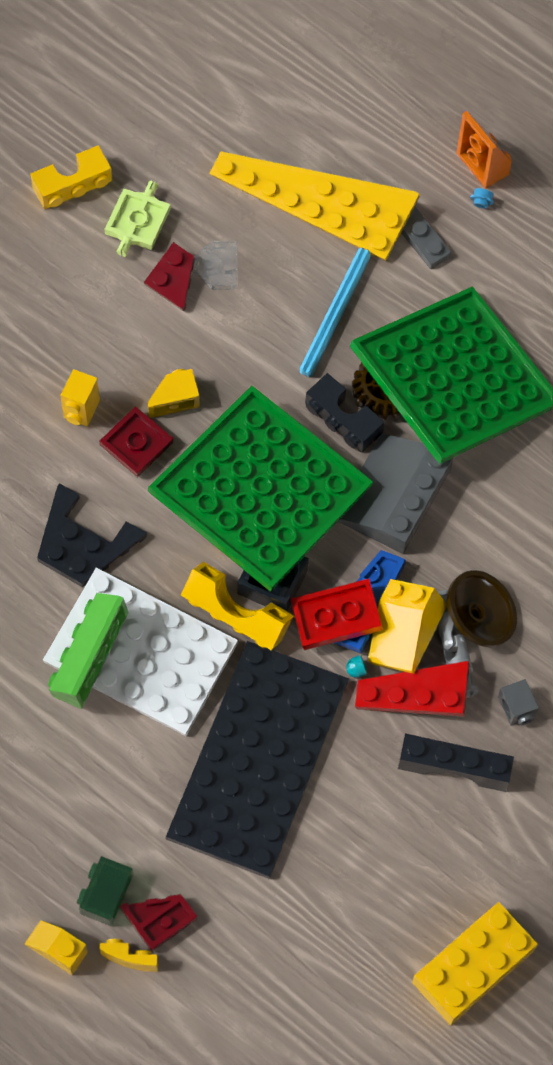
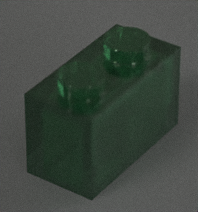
M103 856L100 857L98 864L94 862L88 874V878L91 879L87 889L82 888L77 899V904L80 905V914L112 927L134 876L133 868Z

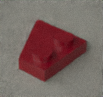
M173 242L143 283L184 312L187 305L186 298L188 289H190V276L194 268L195 257Z
M181 894L167 896L164 899L154 898L148 899L146 902L124 903L120 905L121 911L150 951H154L198 919Z

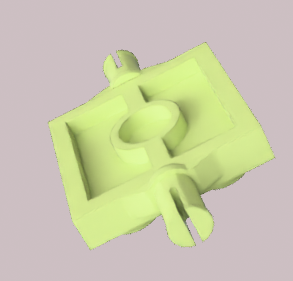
M149 181L144 193L123 189L105 227V234L122 241L116 251L120 256L122 254L123 257H126L131 245H138L150 250L154 247L171 209L170 204L154 197L159 186L156 182Z

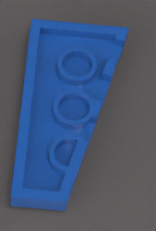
M383 550L374 557L361 572L360 578L357 580L370 579L377 609L390 579L398 580L406 565L404 558ZM371 633L336 642L335 644L361 654Z

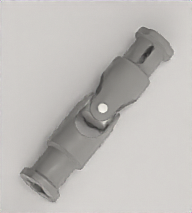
M448 590L438 591L447 603ZM447 606L437 626L446 663L453 664L469 661L466 698L478 694L479 690L474 685L471 672H473L468 648L464 636L454 625Z

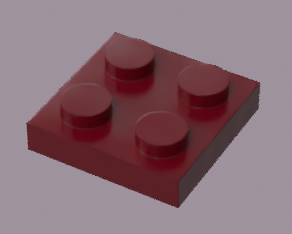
M136 406L99 440L100 446L137 478L174 443L173 438Z

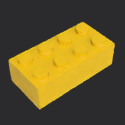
M497 902L415 974L412 983L451 1026L530 956L538 944L502 904Z

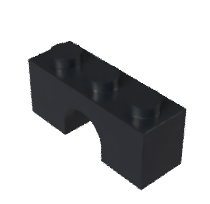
M326 373L306 392V408L311 414L320 416L331 431H337L342 435L348 446L353 449L357 448L363 453L383 433L384 421L366 405L354 414H347L341 411L339 406L345 401L346 388L330 374Z

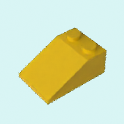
M390 579L378 604V613L383 630L373 633L368 657L370 664L414 674L447 607V603L435 588Z

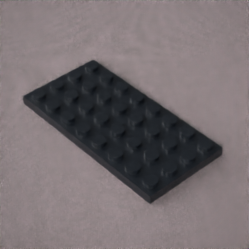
M247 641L166 834V840L270 879L349 678Z

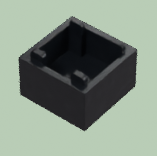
M304 557L271 592L243 570L237 582V594L265 607L272 602L288 612L292 604L291 599L295 598L308 571L309 558Z

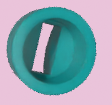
M361 655L348 660L346 669L351 677L361 678L368 675Z

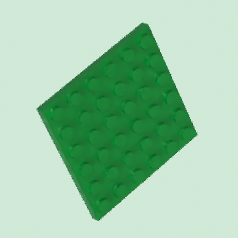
M473 286L351 341L350 348L439 465L553 410V387Z
M251 385L148 487V492L271 592L371 488L373 481Z

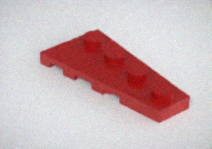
M469 661L415 670L414 674L402 672L358 680L355 707L358 710L465 716L470 663Z

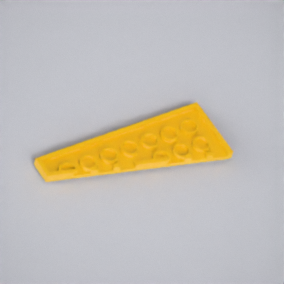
M220 152L209 173L212 177L357 248L369 250L371 255L387 261L420 197V194L415 191L226 152Z

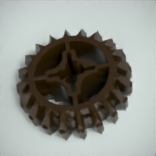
M361 362L359 370L354 372V380L352 381L353 397L358 398V407L366 405L377 416L378 414L383 415L384 421L388 415H391L396 420L400 412L375 380H372V383L366 384L372 375Z

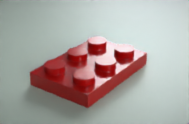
M370 579L291 599L304 651L383 630Z

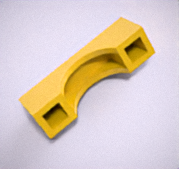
M204 561L192 569L181 593V596L186 598L191 605L204 609L214 619L227 623L237 633L247 635L255 640L260 647H266L270 650H273L282 642L294 617L272 602L266 607L257 610L241 607L228 593L226 575Z

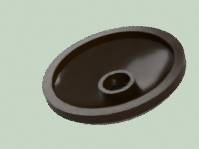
M478 570L466 571L452 581L447 593V606L451 619L460 633L471 642L483 647H497L508 641L516 629L517 611L514 601L505 586L492 575Z

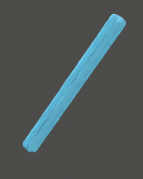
M364 248L358 249L300 367L302 375L307 377L313 376L366 268L371 255L369 250Z

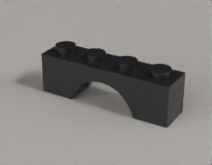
M405 733L398 769L423 775L434 772L455 774L472 780L479 787L506 792L510 782L514 756Z

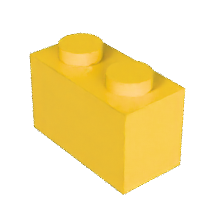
M73 369L60 395L64 418L71 424H82L88 427L100 403L98 378Z

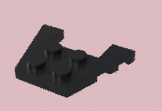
M59 483L37 560L56 573L84 587L96 568L105 571L117 558L123 557L129 552L130 548L138 542L144 541L147 533L126 521L112 542L103 539L67 518L79 501L80 495Z

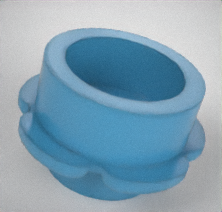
M476 188L473 195H470V199L474 201V206L487 209L488 205H493L494 193L486 189Z

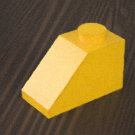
M177 369L164 377L147 402L149 418L200 407L199 393L192 369Z
M42 920L25 943L26 946L70 975H73L88 953L85 943L65 930Z

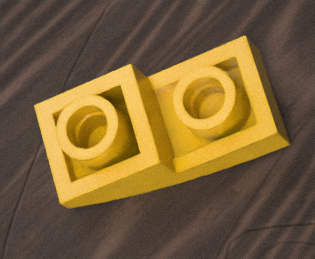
M108 939L106 943H100L101 955L108 960L135 970L158 972L157 955H152V951L138 950L135 951V954H130L129 943H124L122 939Z

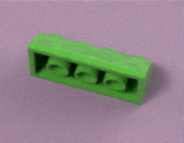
M96 593L93 600L89 599L84 609V614L86 615L83 622L75 626L72 633L74 640L70 648L66 647L61 655L60 662L62 664L59 671H54L48 682L52 697L79 709L83 708L129 613L123 597Z

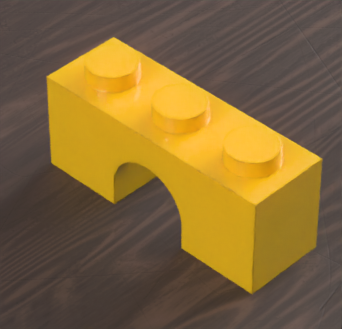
M99 145L76 154L78 171L73 175L64 176L59 174L53 164L30 173L32 187L44 210L50 207H57L64 201L81 197L90 190L105 187L109 182H112L111 167Z

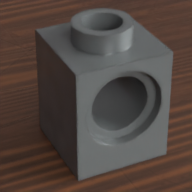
M526 679L500 688L498 698L510 725L519 723L522 726L532 722L534 717H536L539 707Z

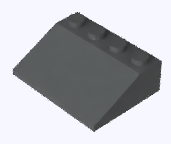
M382 433L360 472L373 481V484L338 522L404 554L452 467L453 458L439 465L423 443Z

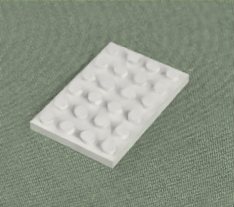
M96 568L43 659L44 663L59 670L62 664L60 662L61 655L66 647L70 648L74 640L72 638L74 628L78 623L82 624L86 615L84 614L85 606L89 599H94L96 593L123 597L129 613L93 688L187 736L235 650L238 640Z

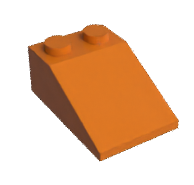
M465 111L462 114L456 154L486 189L510 174L512 159L507 151L500 148L494 135L488 133L468 111Z

